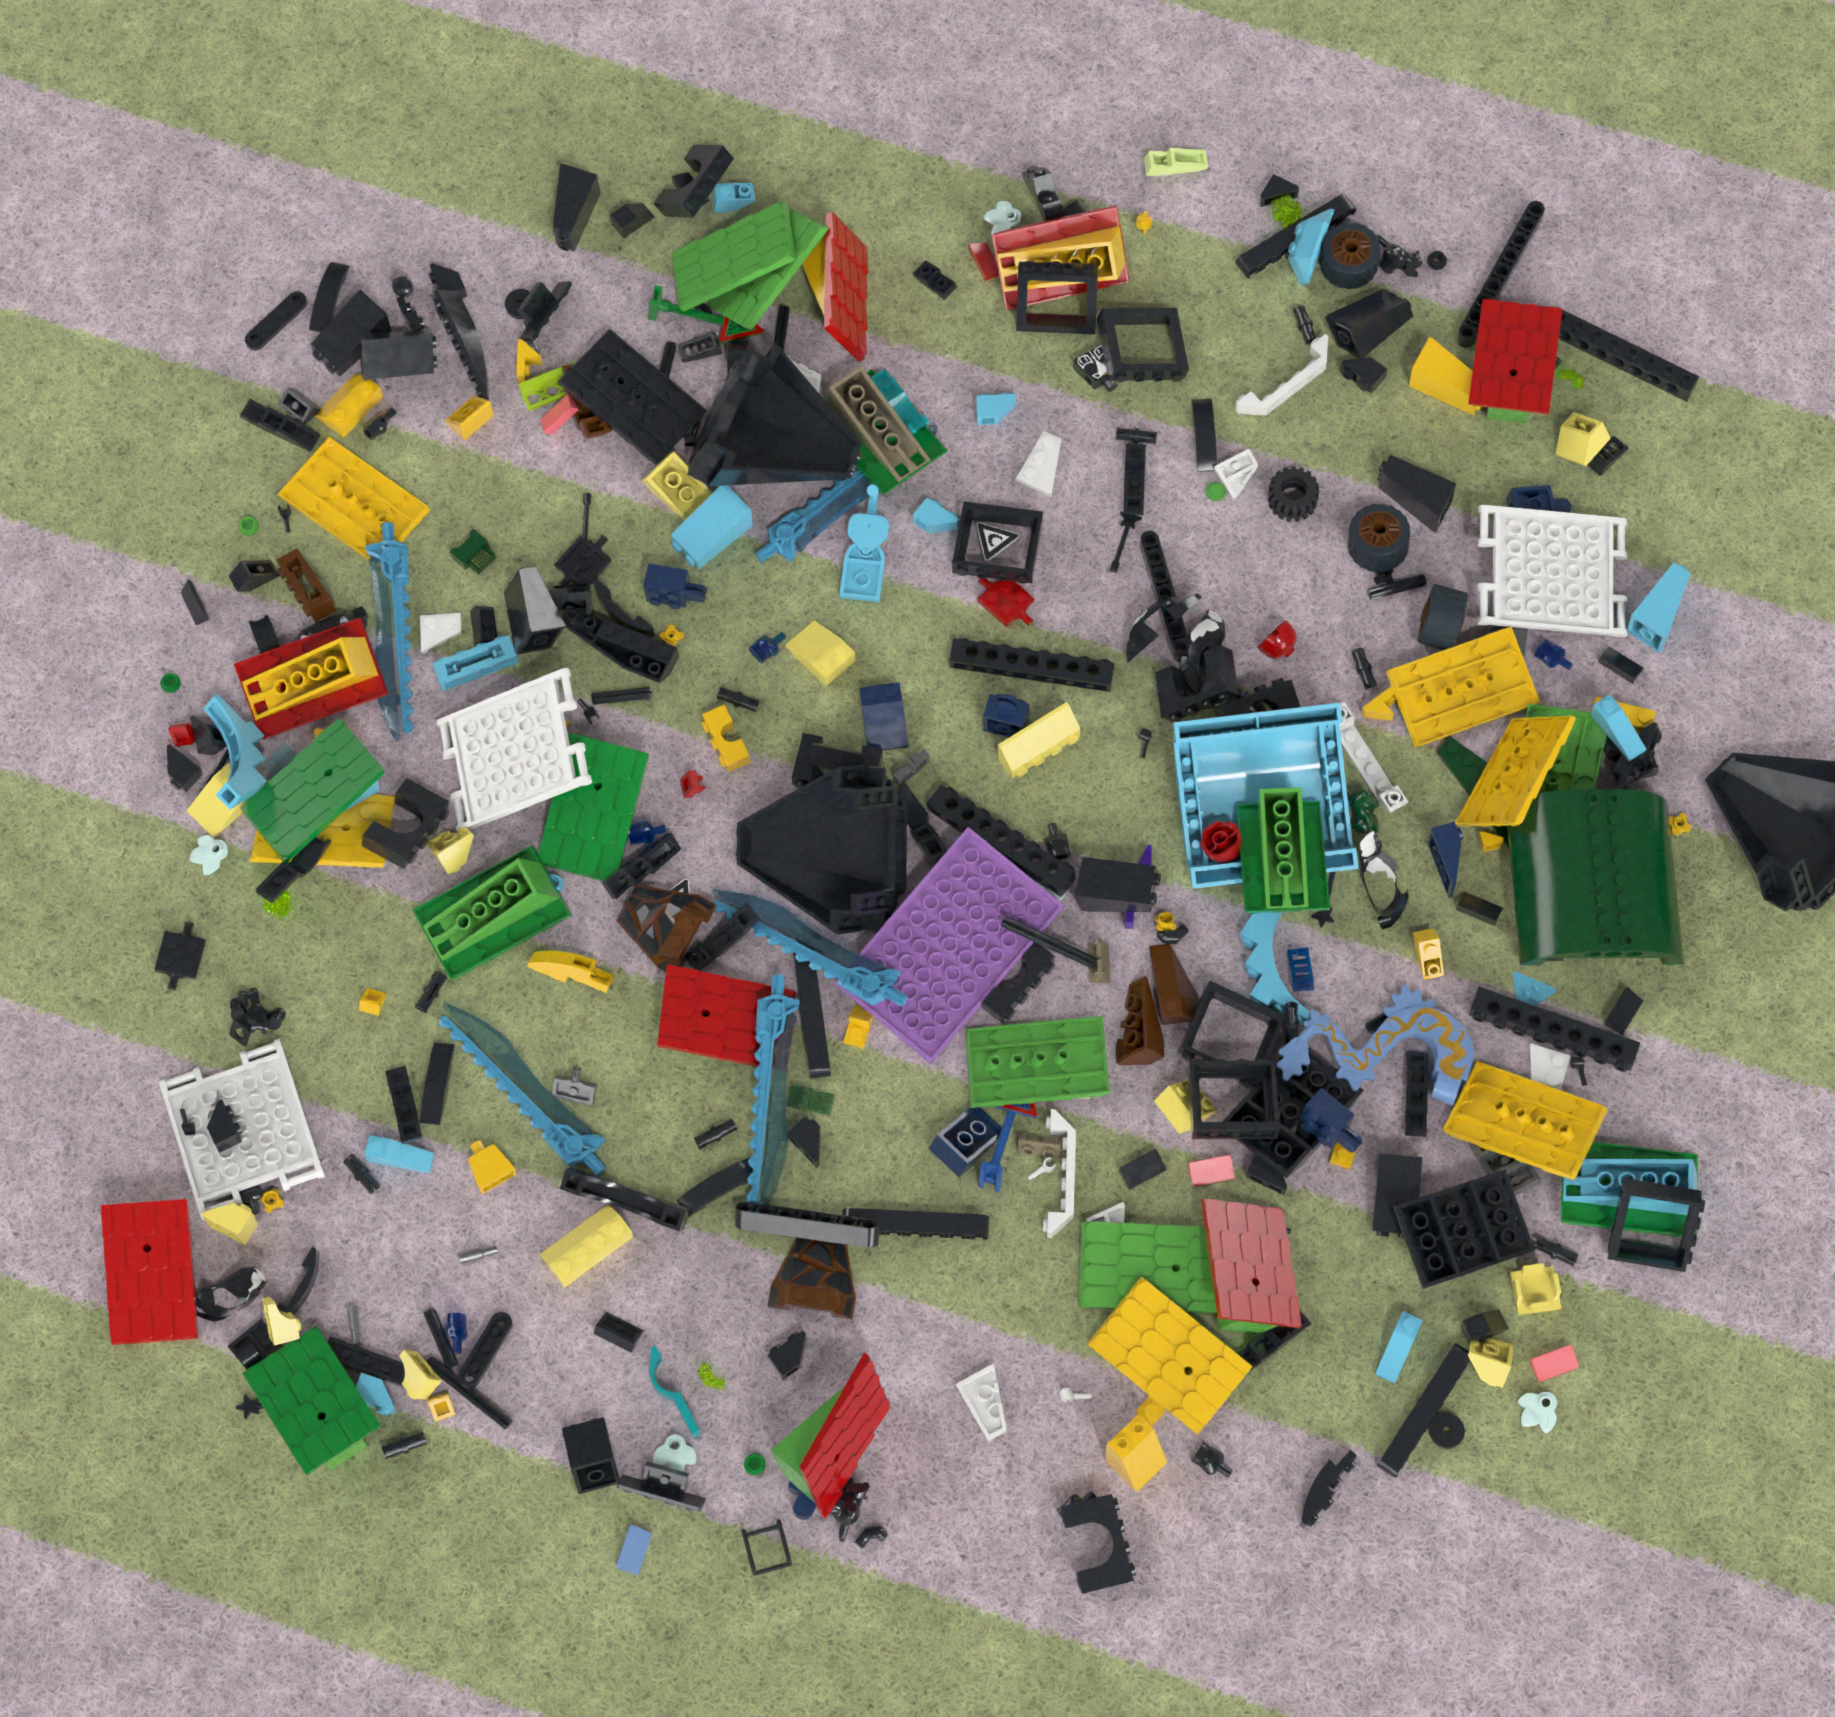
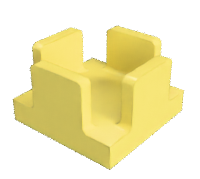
M1544 1263L1523 1266L1521 1271L1510 1272L1518 1315L1561 1309L1559 1298L1561 1288L1558 1273H1554L1553 1266L1545 1267Z

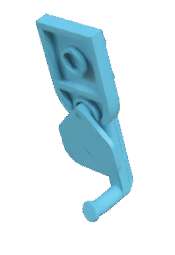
M874 484L867 487L869 495L867 514H854L849 520L848 536L854 544L848 548L845 554L839 597L880 603L885 556L879 545L888 538L889 522L885 517L876 515L879 489Z

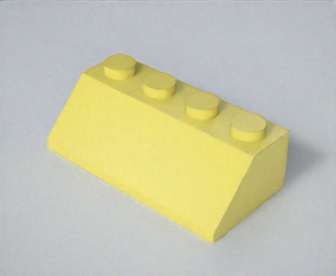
M1067 702L998 744V760L1011 778L1023 776L1031 766L1041 765L1047 756H1055L1062 750L1063 746L1067 744L1072 745L1079 740L1080 727Z
M607 1204L539 1254V1256L565 1288L630 1240L633 1234L621 1216Z

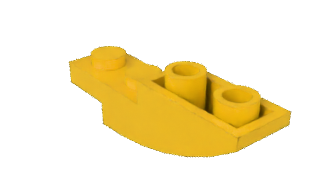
M563 951L534 952L527 967L537 972L546 974L564 983L570 977L577 982L584 983L607 993L615 976L596 968L597 960Z

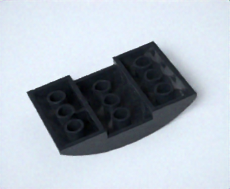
M1308 1048L1310 1064L1308 1066L1302 1065V1074L1300 1076L1293 1075L1288 1081L1282 1079L1283 1072L1277 1067V1063L1283 1059V1056L1275 1062L1280 1127L1278 1138L1236 1139L1286 1179L1321 1145L1317 1137L1312 1133L1306 1132L1301 1127V1124H1299L1305 1105L1323 1088L1350 1110L1364 1091L1360 1087L1357 1091H1353L1346 1079H1337L1335 1076L1338 1070L1310 1048ZM1262 1080L1222 1122H1265Z
M1506 1169L1393 1206L1422 1289L1535 1251Z

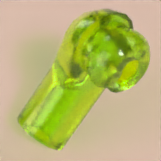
M1558 370V380L1574 381V388L1582 389L1584 387L1585 378L1574 370Z
M707 1363L702 1364L698 1369V1376L703 1385L724 1390L726 1380L714 1377L711 1372L712 1367Z

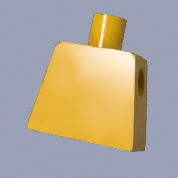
M481 1140L471 1144L470 1148L474 1155L468 1161L481 1194L517 1175L514 1166L494 1144L485 1148Z

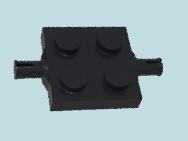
M580 535L554 564L555 568L565 576L558 585L570 584L571 582H591L592 585L593 580L598 578L612 562L611 558L601 550L608 539L601 535L593 543Z
M185 922L183 933L164 932L154 970L170 977L167 987L170 990H176L179 979L189 978L196 980L206 939L191 935L194 925L191 922Z

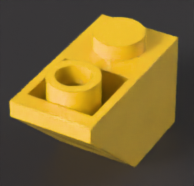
M1434 929L1413 932L1415 951L1423 980L1444 976L1440 940Z

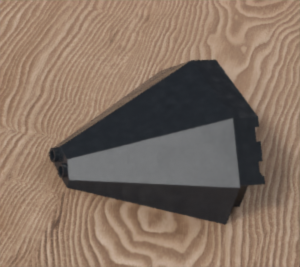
M776 342L766 356L746 347L744 352L740 350L734 366L731 367L721 390L715 397L688 460L687 475L708 486L851 479L855 472L853 465L859 461L862 452H860L862 443Z
M1732 753L1707 776L1705 782L1763 899L1783 911H1789V909L1801 911L1807 908H1812L1813 910L1820 909L1835 894V761Z
M864 765L837 767L737 822V865L836 935L861 932L862 930L879 931L885 924L886 918L891 917L897 907L896 900L899 894L903 895L906 890L907 804L903 799L899 798V791L894 782L887 778L885 767Z

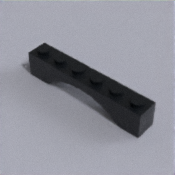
M574 1167L565 1170L560 1189L566 1192L625 1209L676 1231L684 1230L691 1210Z

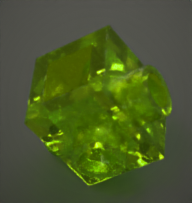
M1289 194L1271 201L1272 216L1275 222H1279L1283 228L1301 219L1300 213L1302 208L1299 202H1295Z
M287 890L273 904L261 896L264 902L261 905L268 916L272 914L276 920L286 916L293 909L290 902L293 898Z

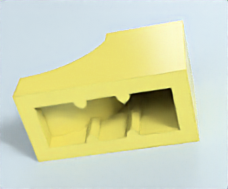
M271 1297L263 1298L262 1302L268 1334L272 1343L278 1345L300 1339L298 1331H301V1324L299 1318H295L291 1312L285 1313L278 1310L276 1303Z
M404 1350L399 1356L405 1369V1378L402 1385L407 1390V1395L412 1399L427 1400L442 1380L418 1351Z

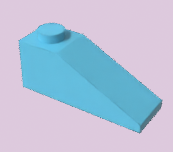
M1610 694L1593 704L1592 718L1628 761L1646 751L1644 744L1623 709Z
M369 1135L364 1156L367 1162L430 1173L434 1153L408 1144H402L392 1139Z
M1404 1311L1402 1312L1375 1375L1394 1384L1396 1383L1421 1327L1422 1319Z

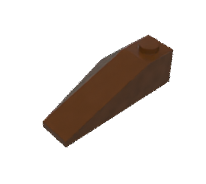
M1170 944L1149 946L1161 1025L1190 1022L1199 1002V997Z
M1144 976L1129 984L1124 1006L1129 1012L1120 1025L1121 1028H1125L1123 1039H1117L1116 1064L1150 1065L1165 1057L1163 1033L1149 981Z

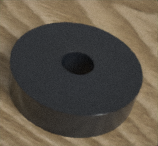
M516 289L507 295L505 308L512 318L524 319L517 311L520 307L517 304L523 302L530 291Z
M1440 1414L1431 1422L1429 1428L1430 1438L1440 1448H1455L1464 1438V1424L1460 1418L1453 1414ZM1449 1428L1451 1430V1433L1449 1435L1444 1434L1443 1429Z

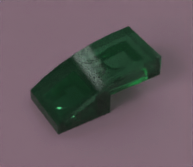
M791 1085L787 1106L830 1116L835 1095L813 1091L812 1088Z

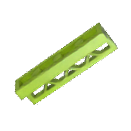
M562 367L518 384L528 411L565 397V392H562L564 388L557 383L562 377ZM551 387L559 389L557 395L549 396L546 392ZM533 394L541 396L539 402L530 405L528 396Z

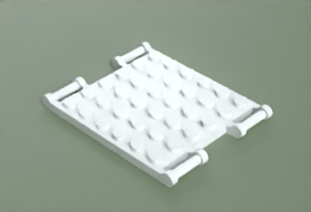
M1492 505L1478 506V513L1480 514V539H1478V546L1483 548L1493 547V583L1478 584V591L1480 592L1478 625L1627 637V629H1625V604H1627V596L1613 594V558L1616 560L1627 559V552L1625 551L1626 518ZM1488 514H1493V539L1488 538ZM1613 526L1617 527V550H1613ZM1488 592H1493V617L1488 616ZM1613 603L1617 604V628H1613Z
M563 668L436 721L437 728H440L444 750L442 752L443 759L456 758L461 790L450 794L457 820L456 832H459L458 829L462 827H467L469 830L579 786L592 783L584 754L586 751L585 744L576 743L570 746L563 713L577 708L576 700L573 699L569 678L571 676L570 669ZM560 679L562 680L565 702L562 703L557 682ZM449 725H450V731H451L452 742H453V747H452V748H451L450 737H449V732H448V727H449ZM573 754H576L580 777L577 778L572 759ZM462 800L464 801L467 822H465Z
M280 1038L273 1040V1043L246 1052L244 1050L239 1052L243 1065L204 1079L200 1067L193 1068V1071L169 1080L162 1079L159 1081L202 1220H204L202 1217L204 1211L231 1203L240 1206L243 1202L239 1191L275 1178H280L283 1190L287 1191L290 1190V1187L317 1177L319 1179L325 1177ZM277 1051V1053L249 1062L250 1059ZM196 1079L195 1082L169 1091L171 1087ZM222 1099L225 1106L230 1105L235 1115L231 1119L233 1123L238 1122L243 1133L240 1134L241 1143L219 1153L208 1132L207 1125L217 1102ZM180 1109H185L188 1123H195V1135H184L181 1127ZM312 1165L315 1167L314 1170L287 1179L286 1177L287 1174ZM231 1194L233 1195V1199L205 1208L204 1204Z

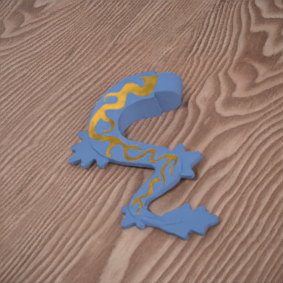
M1402 985L1400 995H1391V1000L1395 1007L1384 1008L1383 1013L1388 1018L1380 1025L1362 1050L1357 1051L1352 1048L1339 1027L1332 1021H1329V1014L1321 1016L1316 1010H1311L1310 1021H1305L1303 1024L1305 1029L1298 1037L1292 1039L1285 1047L1278 1051V1054L1283 1056V1059L1277 1063V1067L1282 1070V1079L1284 1081H1288L1293 1075L1300 1076L1302 1074L1301 1066H1308L1310 1064L1307 1041L1317 1034H1323L1327 1036L1334 1059L1340 1067L1335 1077L1337 1079H1346L1352 1090L1357 1091L1364 1080H1375L1376 1077L1372 1069L1400 1041L1406 1038H1417L1424 1041L1430 1047L1434 1057V1066L1430 1077L1434 1084L1430 1097L1453 1106L1458 1090L1463 1089L1464 1083L1468 1079L1475 1054L1472 1040L1467 1030L1457 1019L1444 1011L1434 1009V999L1422 1001L1421 990L1418 989L1415 993H1412L1406 985Z

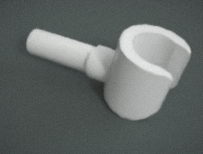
M1046 1158L1038 1170L1027 1176L1028 1179L1031 1180L1044 1172H1052L1056 1164L1052 1167L1046 1165L1052 1158Z
M1071 1387L1064 1388L1060 1392L1063 1402L1092 1398L1091 1393L1073 1394Z

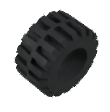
M1291 466L1289 470L1285 467L1282 472H1276V476H1273L1268 491L1269 508H1273L1272 513L1274 515L1279 513V518L1282 520L1284 517H1287V522H1291L1292 518H1295V522H1299L1300 517H1303L1305 520L1308 518V513L1312 515L1314 508L1316 509L1319 497V483H1316V477H1311L1309 470L1304 472V468L1296 469V466ZM1288 488H1297L1305 496L1292 500L1285 497L1282 492Z

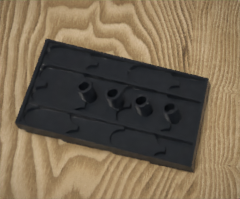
M611 329L606 330L557 381L579 403L585 405L628 444L635 447L654 464H658L707 412L704 407Z

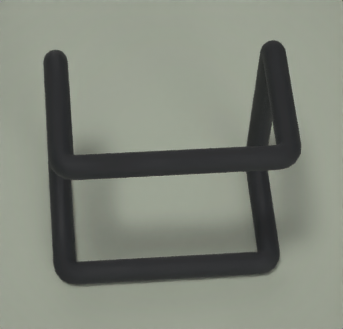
M780 1519L777 1520V1525L748 1533H746L745 1529L741 1530L754 1576L792 1565ZM779 1529L787 1563L756 1571L747 1537Z

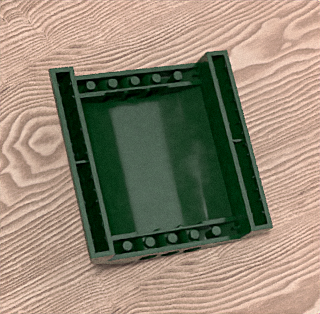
M1572 789L1538 793L1536 799L1532 800L1521 824L1517 826L1507 825L1520 965H1541L1548 958H1662V965L1684 964L1669 811L1665 798L1651 792L1623 789Z

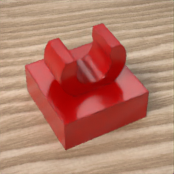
M175 724L168 728L175 747L192 745L195 742L191 724Z
M689 770L680 779L684 798L693 797L696 793H701L706 788L699 785V782L703 780V776H697L696 770Z

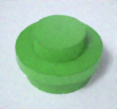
M1212 482L1207 486L1206 496L1208 499L1220 501L1225 497L1226 489L1223 484Z
M246 516L241 519L238 527L241 534L252 536L258 531L259 524L255 518Z

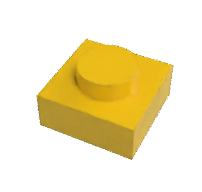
M1337 1143L1330 1164L1350 1170L1356 1151L1350 1153Z
M1149 1395L1135 1413L1139 1414L1152 1427L1166 1412V1409Z

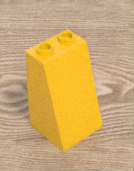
M1429 337L1412 368L1409 387L1473 416L1476 410L1481 411L1482 409L1481 406L1468 405L1473 371L1437 341Z
M1139 1414L1112 1438L1106 1446L1105 1462L1135 1492L1144 1486L1167 1463L1155 1430Z

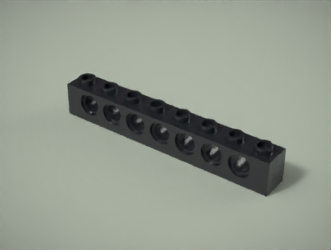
M1562 310L1559 340L1688 402L1697 386L1699 376Z
M953 638L949 658V668L1105 692L1111 691L1115 664L1107 659L1093 660L1087 656L1074 657L1067 653L1054 654L1047 650L1034 651L1027 647L1014 648L1007 644L995 645L987 641H970L967 638ZM973 652L977 655L974 657H969L967 654ZM993 655L997 658L994 660H989L987 657ZM1013 658L1017 661L1015 663H1009L1007 660ZM1036 662L1037 664L1035 666H1029L1027 663ZM1056 665L1057 668L1049 669L1048 666ZM1069 668H1076L1077 671H1076V672H1069L1068 669H1069ZM1089 671H1096L1097 674H1096V675H1089L1088 672H1089Z
M941 784L928 800L927 808L929 812L961 833L969 827L1026 875L1062 898L1076 880L1075 869L1067 862L1062 863L1052 852H1045L1035 841H1028L1018 830H1011L1001 819L996 820L991 817L987 810L974 806L970 799L966 797L963 799L953 788H946ZM950 805L957 806L955 809L948 808ZM966 816H973L971 820L964 819ZM984 826L990 827L989 830H981V828ZM1000 837L1007 838L1005 841H998ZM1017 848H1023V849H1024L1022 852H1015V851H1014V850L1017 849ZM1033 859H1040L1038 863L1031 862ZM1049 870H1057L1055 874L1048 873Z
M1478 987L1469 1015L1473 1016L1472 1018L1475 1021L1493 1023L1492 1025L1498 1029L1508 1028L1513 1030V1033L1518 1036H1531L1538 1043H1551L1558 1050L1568 1049L1574 1051L1573 1053L1578 1057L1584 1058L1588 1056L1594 1058L1596 1063L1614 1065L1616 1070L1622 1072L1626 1070L1631 1071L1641 1043L1482 987ZM1495 1007L1498 1012L1491 1013L1488 1008ZM1515 1014L1518 1016V1019L1512 1020L1508 1015ZM1535 1021L1539 1026L1532 1027L1528 1022ZM1556 1028L1559 1033L1552 1034L1548 1029ZM1569 1035H1576L1579 1040L1572 1041ZM1589 1042H1596L1599 1048H1592ZM1616 1049L1620 1054L1613 1055L1609 1050Z

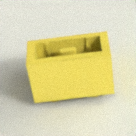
M1573 412L1561 425L1556 455L1587 466L1611 438L1603 422Z
M1187 1079L1169 1085L1154 1100L1179 1134L1191 1130ZM1200 1089L1201 1117L1203 1122L1216 1113L1217 1110L1213 1106L1212 1101Z

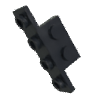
M570 281L557 283L552 292L542 282L535 284L517 310L528 323L519 339L533 341L539 336V332L549 322L552 313L558 309L559 303L568 295L569 289L572 286Z
M648 1461L645 1465L642 1480L622 1475L617 1483V1488L622 1489L626 1493H636L643 1495L647 1499H657L664 1501L668 1505L685 1507L689 1511H701L706 1500L704 1497L685 1492L689 1473Z

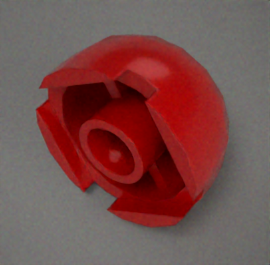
M1284 620L1257 648L1271 659H1279L1283 656L1288 658L1295 651L1293 646L1297 642L1296 631L1287 620Z
M1216 821L1210 824L1203 831V837L1200 841L1205 855L1212 861L1219 863L1234 860L1240 854V846H1243L1242 835L1237 825L1231 821H1228V823Z

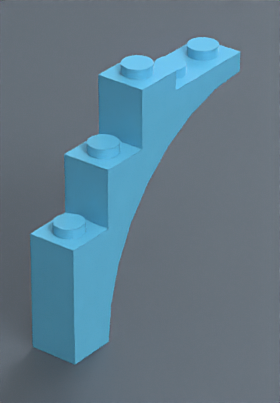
M217 694L213 696L203 709L214 721L228 748L230 774L228 781L218 791L216 796L230 810L255 795L267 781L256 770L265 760V757L255 746L265 735L251 721L246 723Z
M1282 912L1252 914L1240 932L1239 937L1245 947L1249 949L1255 948L1244 966V970L1250 978L1259 979L1251 991L1249 999L1268 1008L1270 1005H1273V1009L1281 1014L1285 1013V1003H1288L1289 1006L1290 1001L1298 1003V1020H1300V1025H1302L1305 1021H1310V1011L1299 1004L1288 992L1279 977L1274 963L1272 950L1273 933Z

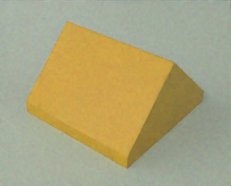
M472 396L445 419L444 422L465 441L494 416L489 400Z

